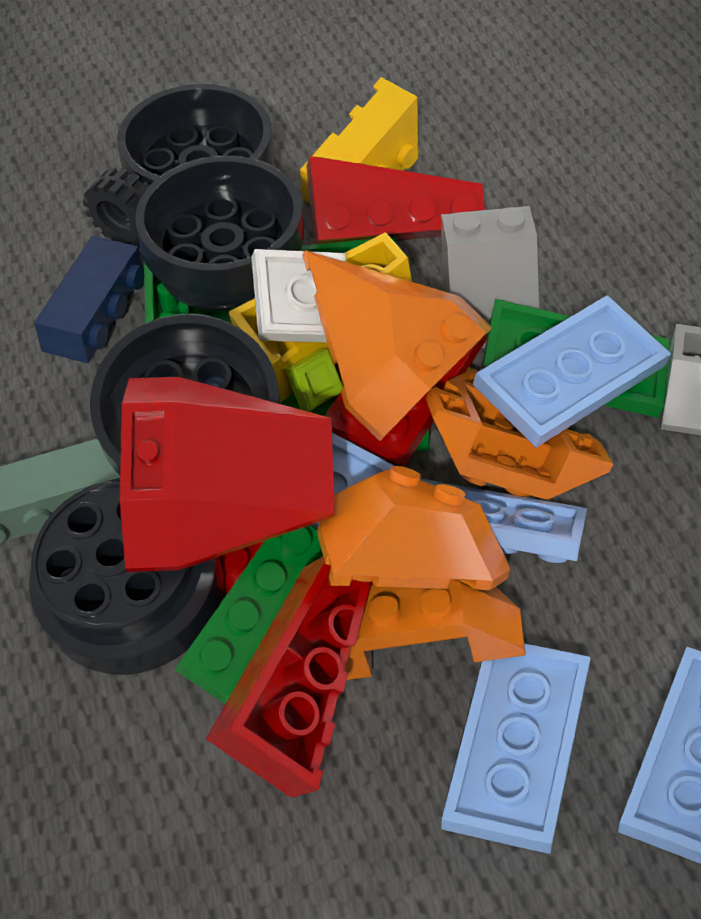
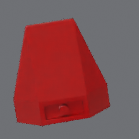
M182 377L129 378L122 401L120 509L126 571L182 570L334 517L331 418Z

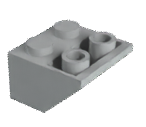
M676 324L669 349L671 355L667 362L661 430L701 435V327Z

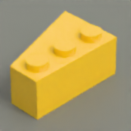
M381 77L374 84V90L377 92L363 108L356 105L349 113L350 118L353 120L339 136L332 132L312 156L402 171L409 169L414 165L419 154L417 96ZM306 162L300 169L302 199L310 204Z

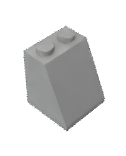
M530 206L442 214L441 290L460 296L488 324L495 299L539 309L537 233Z

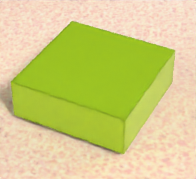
M317 349L284 369L299 407L304 411L315 409L341 393V390L344 388L328 349Z

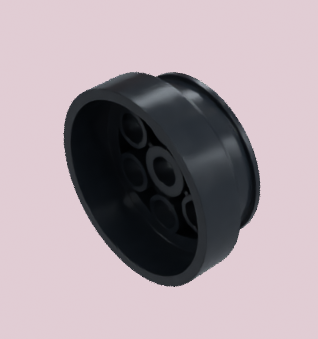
M190 84L156 93L140 102L126 115L117 135L122 168L128 170L129 175L135 173L140 176L139 181L142 183L146 181L149 185L167 171L201 158L240 156L256 159L273 165L274 160L272 126L265 108L250 95L222 85Z
M214 156L179 165L161 175L145 190L136 209V229L141 254L146 266L160 279L164 288L174 298L186 305L202 310L231 311L255 299L251 258L255 249L301 251L304 242L302 201L295 184L276 167L247 157Z
M179 314L147 322L126 334L113 346L103 359L95 375L90 396V414L102 451L110 465L120 475L122 401L129 378L182 377L204 383L210 378L219 377L225 380L218 386L222 389L280 404V397L273 366L264 350L250 335L233 324L218 318L198 314Z
M110 481L93 485L74 494L57 507L46 520L37 536L32 552L29 592L32 607L39 623L67 657L93 671L114 675H130L161 667L178 658L191 647L220 605L224 586V570L221 556L182 570L127 572L125 569V558L117 565L108 567L113 560L124 557L120 481ZM74 568L69 575L60 578L63 572ZM154 590L147 599L137 601L138 597L145 591ZM104 601L98 609L87 612L94 603Z

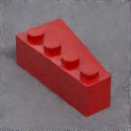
M311 155L306 165L314 244L373 239L385 232L389 237L397 236V241L441 237L442 214L485 210L482 183Z
M324 557L303 568L205 738L291 798L319 789L323 771L319 769L324 749L331 742L335 726L332 723L338 694L344 691L348 673L344 671L349 651L356 644L371 582L351 579L350 586H331L329 580L331 565L325 564Z

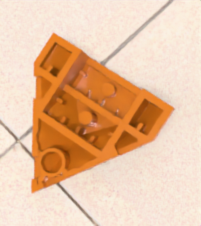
M306 250L302 254L306 270L311 271L317 290L314 298L333 364H338L344 388L341 390L345 408L379 441L492 329L458 295Z
M471 369L447 381L443 390L437 387L430 389L425 398L459 474L465 480L475 485L485 486L487 483L504 487L512 495L527 498L531 495L549 500L609 473L613 466V462L602 443L590 434H581L565 429L536 448L473 386L475 375L478 372L475 369Z
M393 466L391 469L373 475L334 494L335 516L320 521L317 529L325 564L331 565L329 574L331 586H350L351 579L362 582L372 581L376 587L448 589L450 579H456L468 584L474 590H491L508 579L511 568L480 504L466 499L465 492L459 488L445 484L434 486L420 480L421 475L418 472L402 466Z
M450 579L448 589L376 587L370 581L371 585L356 644L350 648L344 672L348 673L347 680L372 677V650L468 637L474 662L525 656L520 608L496 586L491 590H474L466 583Z

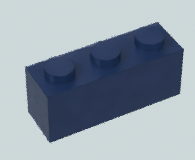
M91 236L34 322L42 352L89 363L97 349H102L105 346L110 328L116 319L123 317L127 301L134 290H139L144 282V266L141 265L138 246Z

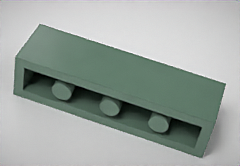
M98 439L0 466V544L27 534H39L42 526L56 508L83 489L104 482L120 481V475L108 462Z

